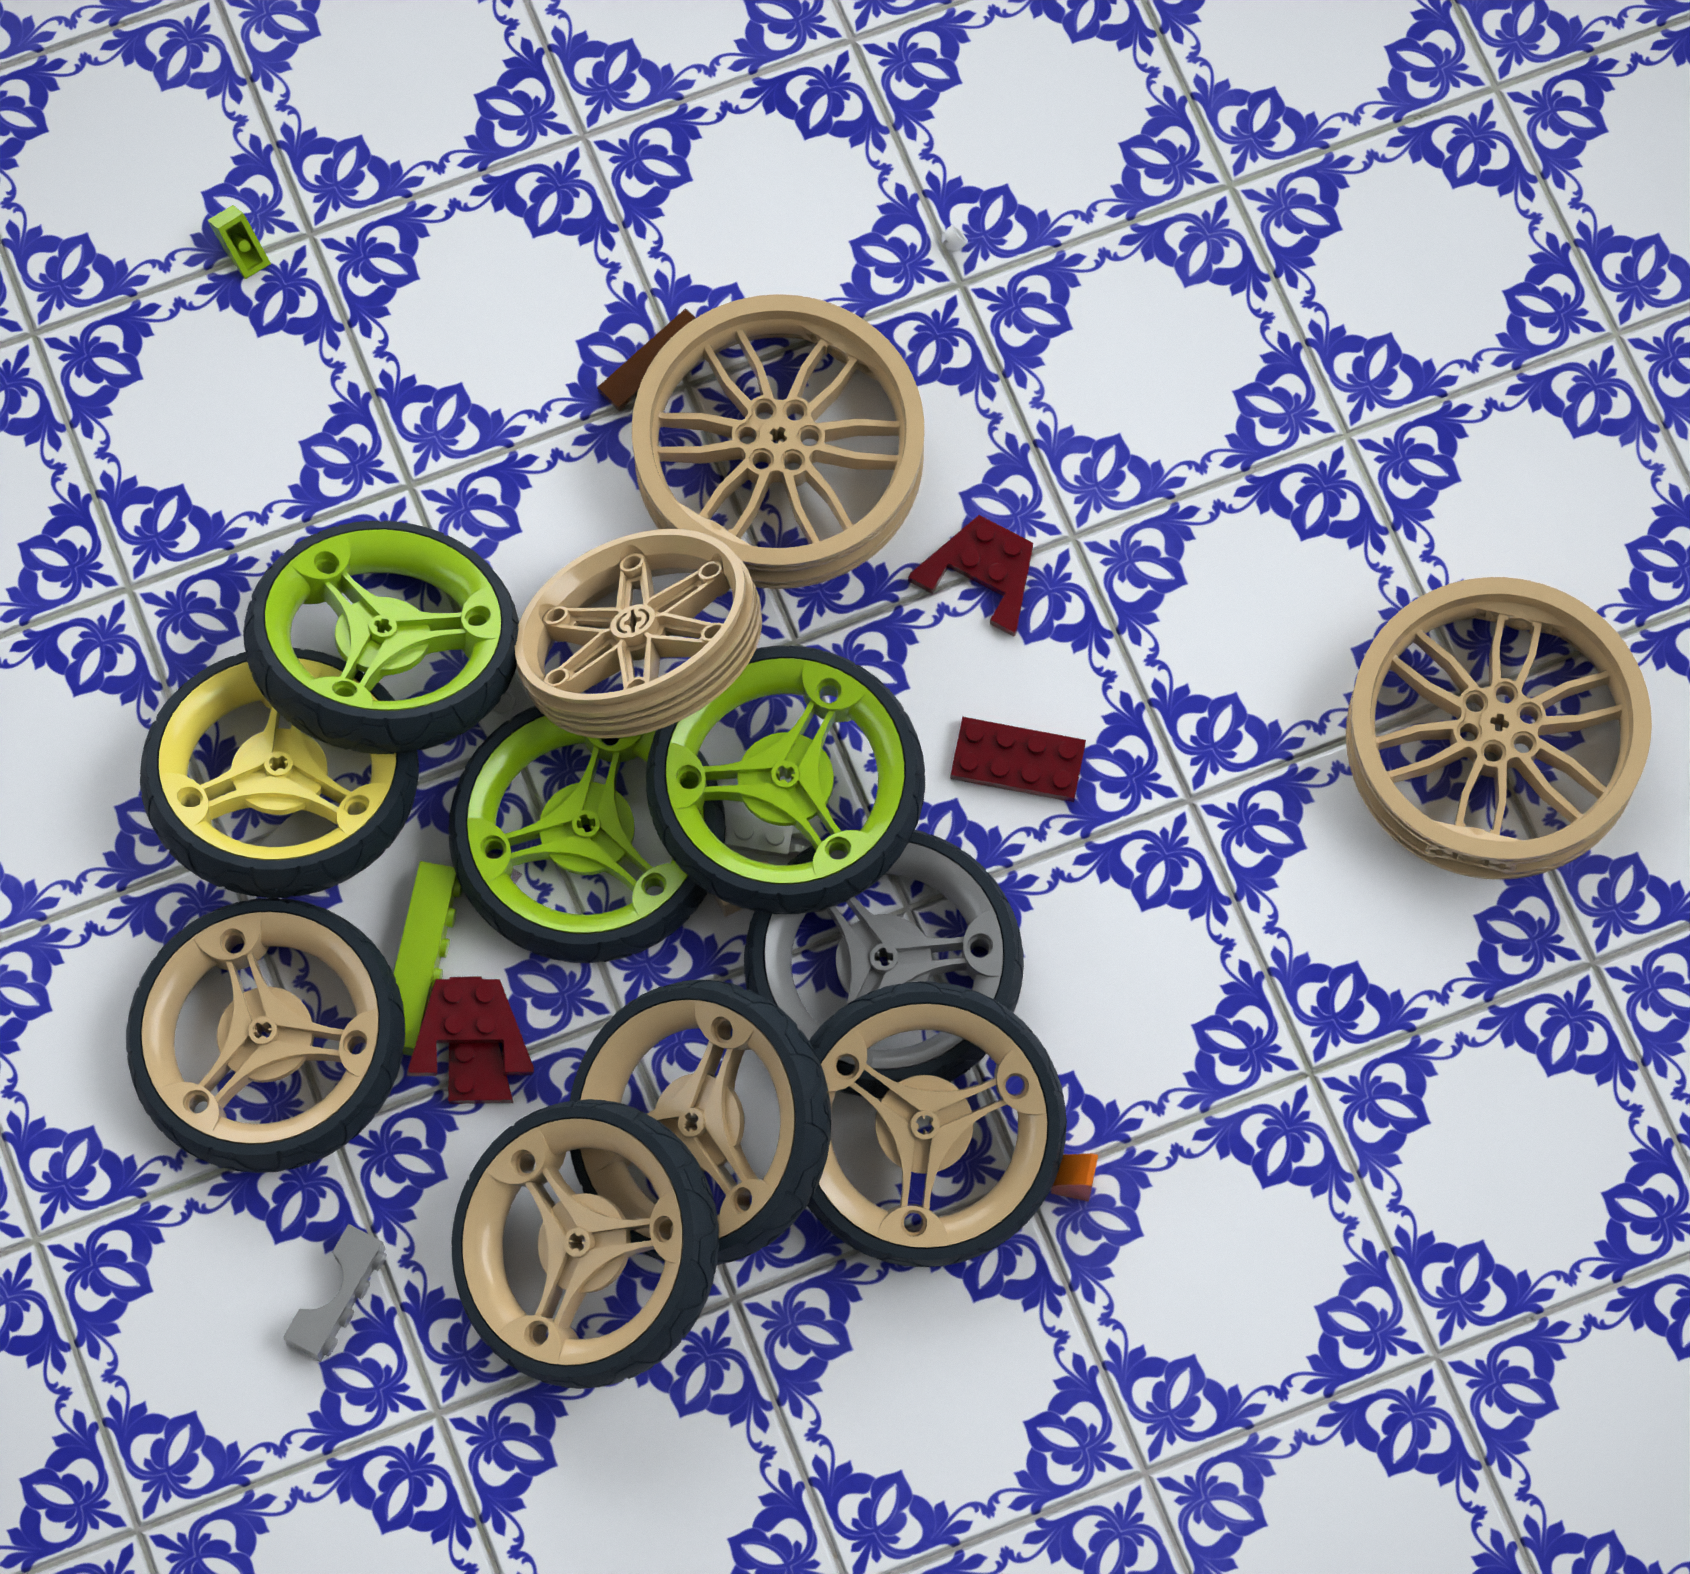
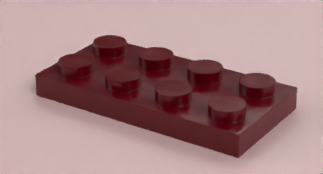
M962 716L950 779L1074 802L1086 740Z

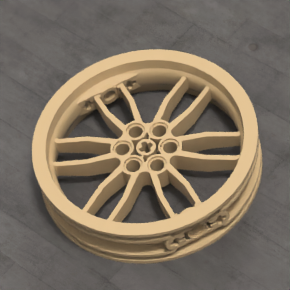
M772 294L747 297L718 306L695 318L671 337L655 356L642 379L635 399L632 416V445L640 494L650 517L658 529H686L708 534L719 539L743 561L755 587L768 589L799 588L837 578L859 567L877 554L900 529L916 499L921 483L924 462V414L921 397L914 377L900 353L881 332L861 317L835 304L798 295ZM785 337L808 340L816 346L801 365L788 397L784 400L775 399L763 364L749 341ZM739 344L757 378L761 396L750 400L729 378L715 355L716 353ZM829 353L838 361L845 363L846 365L835 380L811 402L801 398L809 377L824 354L827 355ZM706 360L724 393L745 419L737 420L705 413H664V410L673 391L682 379L701 362ZM857 369L881 384L890 400L896 417V421L849 419L822 423L815 422L840 396ZM763 412H767L772 415L769 419H760L757 417V415ZM795 413L803 416L797 421L788 418V416ZM661 427L703 430L732 438V440L704 446L661 447L659 446V430ZM747 436L755 439L754 442L749 444L743 443L740 440ZM854 436H899L898 455L861 453L828 445L825 442ZM806 439L817 441L813 446H806L802 442ZM737 459L743 460L718 485L700 514H697L676 500L666 482L660 463L662 461L702 464ZM758 462L769 464L765 469H758L754 465ZM819 462L850 469L894 470V473L886 491L875 507L860 521L853 524L834 490L812 464ZM797 463L800 465V468L789 470L786 468V465ZM747 480H750L756 485L748 506L734 528L727 531L717 522L710 520L724 500ZM780 482L784 485L795 520L809 542L808 545L789 548H766L752 546L741 540L743 534L756 518L770 484ZM807 482L828 504L844 531L820 541L801 506L796 487Z
M1483 577L1462 580L1432 590L1409 603L1388 621L1373 640L1361 663L1348 708L1346 748L1349 766L1358 792L1370 813L1395 841L1417 857L1444 870L1469 877L1500 880L1531 877L1555 870L1577 859L1604 838L1621 817L1641 777L1648 757L1652 730L1650 699L1639 665L1624 640L1604 618L1580 600L1556 588L1530 580L1509 577ZM1472 618L1495 622L1496 625L1489 653V687H1479L1455 657L1427 636L1426 633L1452 622ZM1506 625L1517 630H1529V634H1532L1526 660L1516 681L1501 678L1500 643L1502 631ZM1540 632L1558 636L1571 644L1599 672L1567 681L1534 698H1527L1522 693V688L1536 656ZM1412 643H1415L1447 672L1462 693L1461 696L1458 697L1430 683L1403 662L1399 656ZM1389 670L1394 671L1420 696L1456 717L1457 720L1418 724L1386 735L1376 736L1375 714L1377 699ZM1602 685L1608 686L1616 705L1580 715L1546 716L1545 712L1546 708L1566 697ZM1499 694L1507 695L1511 702L1502 703L1496 696ZM1476 703L1480 706L1481 711L1472 712L1467 708L1466 704ZM1530 715L1535 722L1532 724L1525 723L1521 720L1520 716ZM1619 720V753L1608 785L1605 786L1600 783L1575 759L1542 740L1538 735L1579 731L1607 721ZM1494 724L1500 725L1501 731H1496ZM1470 732L1474 735L1475 740L1466 741L1461 737L1460 733ZM1450 740L1451 746L1434 756L1392 771H1386L1379 752L1381 749L1413 741ZM1524 744L1528 747L1529 752L1521 753L1515 749L1514 745ZM1493 752L1499 757V760L1495 762L1489 761L1485 758L1484 754ZM1462 757L1469 758L1474 764L1459 800L1454 825L1433 821L1414 807L1394 785L1396 782L1430 774ZM1537 758L1566 773L1598 800L1584 814L1580 813L1548 783L1535 765L1534 760ZM1507 768H1516L1539 797L1571 822V824L1552 834L1530 840H1520L1499 835L1506 806ZM1479 775L1494 778L1496 809L1490 832L1479 828L1465 827L1466 824L1463 823L1468 799Z

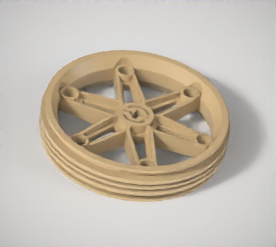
M657 529L627 535L602 544L576 558L551 577L535 594L518 624V636L514 648L519 677L538 710L556 726L568 732L585 737L605 739L630 737L652 732L681 721L699 711L720 696L740 676L750 662L760 640L762 630L760 597L743 561L717 538L686 529ZM676 573H693L655 594L652 577ZM730 588L732 589L733 604L724 623H710L693 619L717 597L724 595ZM633 589H641L643 604L632 606ZM618 590L616 607L588 608L601 598ZM555 641H565L583 646L560 667L550 671L545 676V661ZM660 657H691L677 668L658 677ZM644 659L643 677H635L633 660ZM621 671L623 690L598 694L581 693Z

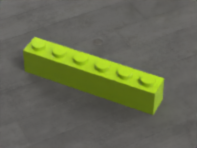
M423 861L419 862L394 969L396 984L399 986L403 1001L405 1017V1044L402 1051L403 1054L412 1056L435 980L442 979L443 969H439L441 957H447L450 939L446 938L448 927H454L457 909H453L455 897L460 898L463 890L458 882L454 867Z

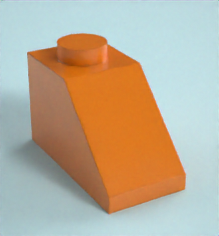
M1092 1153L1063 1155L1051 1194L1089 1202L1098 1155Z

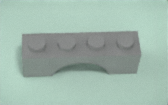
M350 1224L347 1225L332 1251L335 1259L342 1267V1286L336 1297L327 1305L317 1309L298 1310L283 1336L287 1345L319 1362L322 1361L325 1355H331L338 1342V1339L335 1338L341 1326L346 1328L353 1317L354 1310H352L354 1303L357 1298L363 1299L370 1287L368 1279L373 1270L378 1271L386 1259L387 1254L384 1253L385 1246L381 1240Z

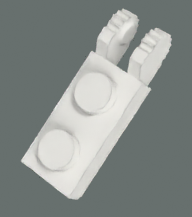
M731 814L726 839V846L731 849L788 858L789 856L796 857L802 851L809 848L807 846L791 845L792 838L808 840L794 826H778L764 822L761 819Z

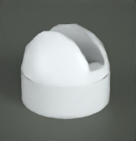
M951 225L943 233L941 242L943 245L949 243L950 245L946 249L955 252L962 249L968 243V240L956 226Z

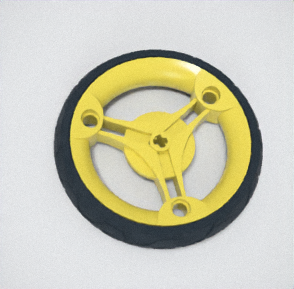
M293 648L300 663L315 679L327 676L340 677L347 663L338 657L323 652ZM243 652L220 660L194 675L167 700L157 714L156 721L152 723L149 729L141 758L140 789L144 809L163 846L170 850L169 853L186 869L213 885L223 886L224 889L240 894L267 898H287L320 892L336 886L366 869L395 841L403 829L414 803L419 777L418 752L400 754L370 753V784L358 787L352 792L341 787L328 777L325 754L314 739L302 733L292 724L291 729L279 728L280 714L260 692L249 669L246 653ZM358 670L353 681L360 684L365 673ZM379 682L370 692L373 700L396 701ZM255 701H261L266 707L271 709L264 731L252 736L240 746L229 771L201 785L188 777V765L192 752L203 734L216 721L229 712ZM322 793L340 804L339 807L321 798L319 795ZM245 808H253L259 812L272 815H284L304 810L324 817L335 823L338 827L328 834L306 843L285 847H265L235 840L214 828L211 820Z

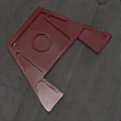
M978 515L913 570L908 576V582L933 594L948 568L1004 596L990 619V625L1014 637L1017 633L1033 551V542Z
M500 979L435 980L407 1069V1076L437 1075L436 1043H502L503 1076L533 1075L534 1066Z

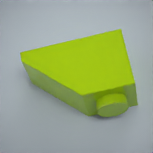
M232 205L208 219L221 246L244 279L249 278L271 264L246 216L236 206Z

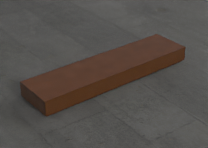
M685 308L597 387L598 392L620 411L637 396L642 379L661 348L680 329L696 317Z

